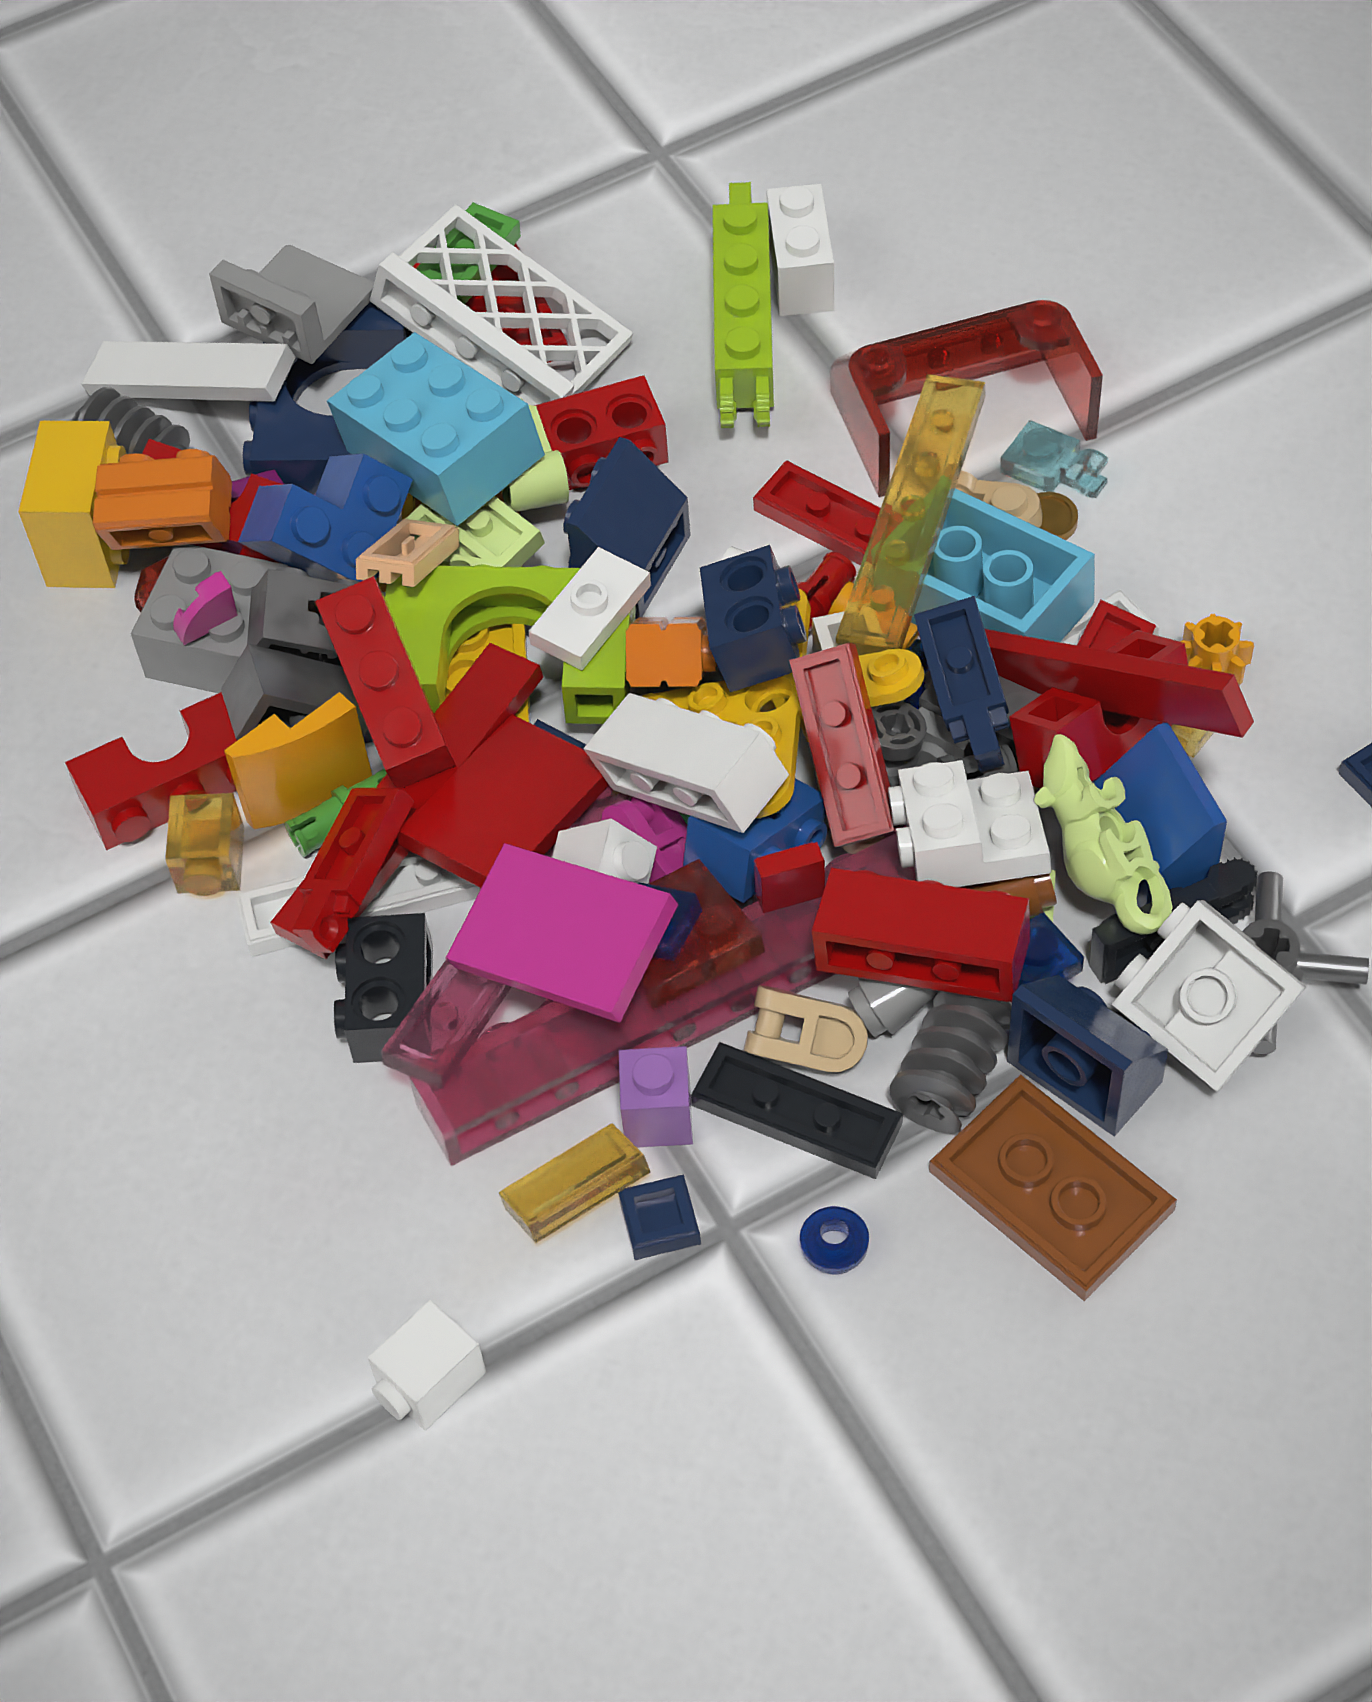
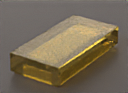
M612 1123L507 1186L498 1194L505 1210L529 1237L537 1243L646 1176L651 1171L644 1154Z

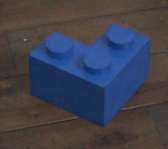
M364 453L330 456L315 495L294 484L259 486L238 542L291 568L301 569L312 578L332 582L342 579L361 582L363 580L356 579V558L396 526L413 479Z

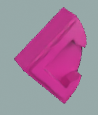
M221 571L209 576L195 587L199 596L190 604L186 611L181 608L177 610L173 621V628L183 645L208 634L210 629L238 616L232 588Z

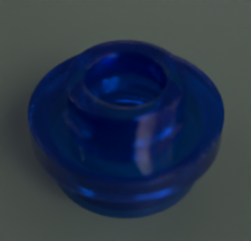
M839 1206L821 1208L812 1213L802 1225L800 1231L802 1254L811 1266L821 1272L832 1275L846 1273L857 1267L868 1252V1228L864 1220L850 1209ZM829 1231H840L845 1233L847 1238L841 1243L831 1244L826 1242L822 1236Z

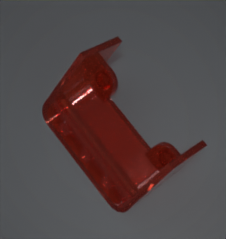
M1035 300L869 344L837 358L831 366L830 391L877 496L880 498L890 495V431L878 405L1045 361L1085 441L1097 438L1103 374L1070 312L1057 302Z

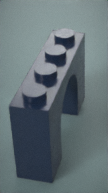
M369 302L313 364L296 357L275 401H250L249 421L253 432V439L245 440L243 444V468L245 474H259L275 470L284 484H294L313 495L316 494L329 457L352 454L347 451L333 416L314 413L297 404L299 397L307 387L326 375L343 370L368 369L397 344L413 334V332L375 304Z

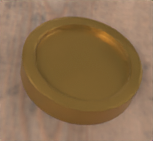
M1056 492L1037 493L1043 515L1040 528L1064 540L1069 539L1076 531L1078 524V510L1074 502L1065 495Z

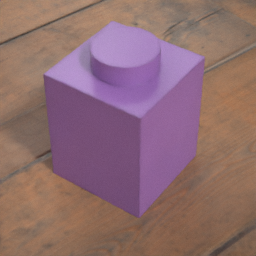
M687 1046L619 1050L620 1111L626 1148L692 1145L691 1087Z

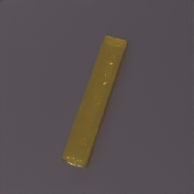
M927 374L835 637L836 646L846 643L856 644L858 656L881 652L887 649H902L986 397L985 382Z

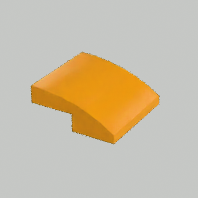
M340 692L293 727L289 728L281 719L273 714L224 750L246 822L253 829L283 824L287 820L293 819L332 797L331 791L339 786L344 785L348 789L372 776L356 706Z

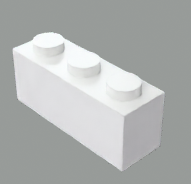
M629 693L583 748L613 790L741 833L745 832L789 776V773L774 752L776 749L774 740L758 726L749 723L740 726L723 721L709 711L702 710L700 713L679 708L664 698H658L655 701Z

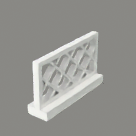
M456 204L401 255L397 256L392 252L379 264L369 300L411 332H416L532 406L581 393L630 343L633 336L632 331ZM455 227L474 241L475 249L447 248L445 236ZM416 263H439L442 280L429 279L412 266ZM451 264H478L481 280H453ZM489 265L509 266L518 273L519 281H492ZM456 295L484 296L487 312H474L460 302ZM495 296L523 297L526 313H499ZM534 297H552L562 305L564 314L537 313ZM502 328H529L532 345L518 344L504 334ZM540 329H567L570 346L543 345ZM579 329H596L611 341L606 346H582ZM547 361H574L576 376L569 381L548 366Z

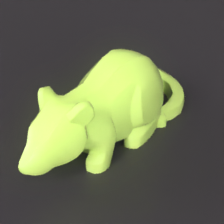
M1057 734L1053 738L1049 755L1044 764L1043 787L1035 794L1034 801L1041 808H1054L1062 828L1063 855L1068 876L1084 894L1113 904L1119 920L1129 931L1140 935L1154 933L1159 930L1172 913L1170 891L1159 872V864L1153 860L1147 835L1141 822L1134 820L1126 823L1115 810V807L1119 806L1126 799L1123 783L1119 778L1111 777L1105 780L1103 789L1100 790L1090 780L1089 768L1079 754L1075 743L1068 737ZM1144 879L1149 885L1152 896V907L1149 914L1143 913L1137 906L1139 884Z

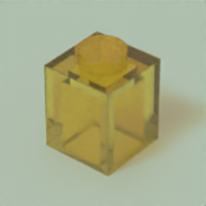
M234 793L171 796L165 860L177 893L210 896L221 891H240L244 825Z

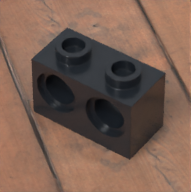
M425 913L348 918L349 930L346 943L339 944L335 949L337 979L339 983L345 982V999L334 1001L336 1038L347 1039L354 1063L432 1059L433 945ZM385 957H392V958H393V959H391L390 961L385 962V963H378V964H377V963H374L375 961H377V960H379V959H381V958H385ZM393 1013L386 1019L372 1020V1018L379 1014Z

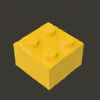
M40 420L18 512L46 587L115 588L120 565L128 563L130 549L112 550L98 535L93 526L94 499L97 498L95 491L97 466L107 463H119L120 457L126 455L125 447L117 446L110 421Z

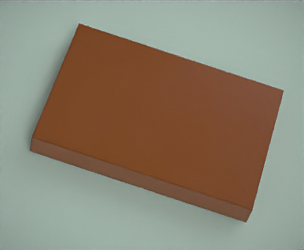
M1021 1074L930 1160L929 1172L1083 1301L1175 1211L1177 1202L1175 1197Z

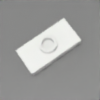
M598 547L529 630L530 644L583 670L651 586L650 572Z

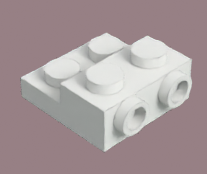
M962 760L946 763L933 762L919 767L898 770L900 786L888 787L893 826L906 825V827L896 829L899 857L902 868L914 866L917 881L933 880L947 886L961 887L1051 873L1050 852L1038 806L1034 801L1035 794L1029 771L1009 774L997 773L988 777L967 780Z
M1198 900L1191 909L1182 902L1157 931V934L1165 940L1150 959L1147 960L1143 955L1139 954L1118 977L1115 985L1122 992L1112 1005L1143 1031L1148 1032L1154 1040L1168 1048L1169 1053L1218 1092L1307 986L1257 947L1255 941L1206 901Z

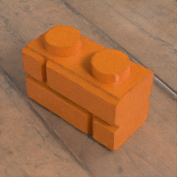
M199 449L181 450L177 453L176 458L158 460L143 454L132 453L120 457L119 463H107L97 466L95 486L97 498L94 499L93 526L98 535L112 550L227 542L230 529L231 476L215 455Z
M639 617L625 630L626 681L629 682L631 687H660L665 680L669 687H697L707 672H716L718 665L709 648L707 624L703 617H675L670 622L667 617Z

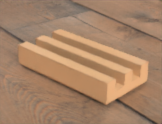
M403 519L356 558V579L365 580L379 572V582L391 584L402 575L403 586L415 587L459 548V527L450 524ZM414 535H420V536L414 541Z

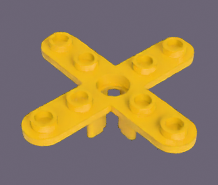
M799 589L800 601L792 603V606H797L807 635V641L798 644L799 654L802 657L807 655L811 607L806 594ZM887 649L881 652L859 655L871 707L895 703L908 698L918 690L924 680V669L921 661L912 651ZM793 673L733 692L729 691L724 680L704 683L697 687H686L642 695V697L655 701L658 698H664L682 709L700 713L702 710L709 711L723 721L740 726L749 723L764 730L774 740L776 744L774 752L789 773V776L756 818L772 815L789 802L794 792L800 727L806 741L809 742ZM773 700L776 709L760 712L764 704Z

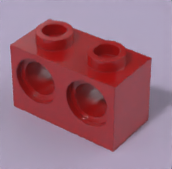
M645 375L534 405L537 407L551 451L558 450L562 455L569 490L590 485L591 474L596 462L601 457L607 458L619 437L631 440L656 466L669 462L666 424Z

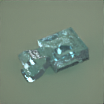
M1029 420L1000 457V470L1003 475L1045 492H1054L1057 486L1062 483L1073 488L1081 495L1097 498L1108 483V478L1099 475L1107 465L1108 457L1094 449H1083L1080 451L1081 440Z

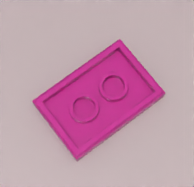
M504 843L445 958L454 968L620 1023L678 903L670 893Z

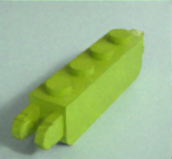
M751 182L729 183V204L712 205L714 355L717 409H720L721 428H734V422L737 419V408H754V419L757 421V427H770V407H774L768 202L752 203Z

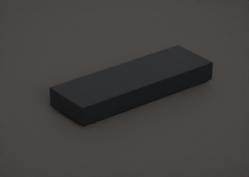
M722 1042L718 1043L691 1094L692 1106L873 1179L877 1178L903 1122V1113Z

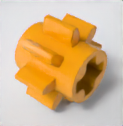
M1210 614L1209 617L1203 618L1196 625L1186 622L1183 639L1180 641L1185 643L1188 666L1234 674L1239 685L1243 683L1246 665L1251 664L1254 642L1240 641L1241 622L1234 623L1228 618L1216 616L1215 614Z

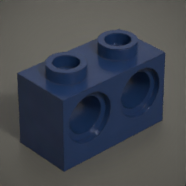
M767 545L699 567L709 648L729 691H737L792 673L789 660L800 657L798 644L806 642L807 635L797 606H792V603L800 601V593L790 565L780 568L771 546Z

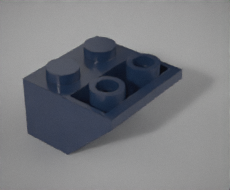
M619 437L607 458H599L593 468L590 485L580 500L575 499L567 509L563 531L568 535L570 548L568 568H581L599 547L650 572L651 586L636 603L635 619L643 617L691 536L688 497L631 440Z

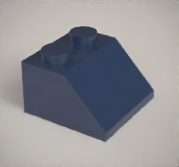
M1060 975L1021 985L1012 995L1007 1062L1115 1137L1163 1082L1168 1048L1154 1040L1148 1032L1143 1031L1135 1023H1129L1107 1008L1103 999L1093 990L1084 986L1076 987Z

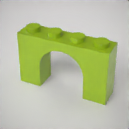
M485 564L475 566H437L415 587L403 586L402 575L393 583L387 584L385 599L433 712L435 713L445 700L449 665L453 655L464 641L475 633L496 625L524 624L533 626L581 568H553L544 565L535 567H493ZM636 605L583 670L566 662L563 663L561 687L566 723L604 724L630 693V684L626 681L625 630L635 621Z

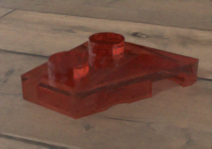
M700 859L648 883L650 888L670 893L678 903L644 973V987L648 1003L653 1009L765 953L762 934Z

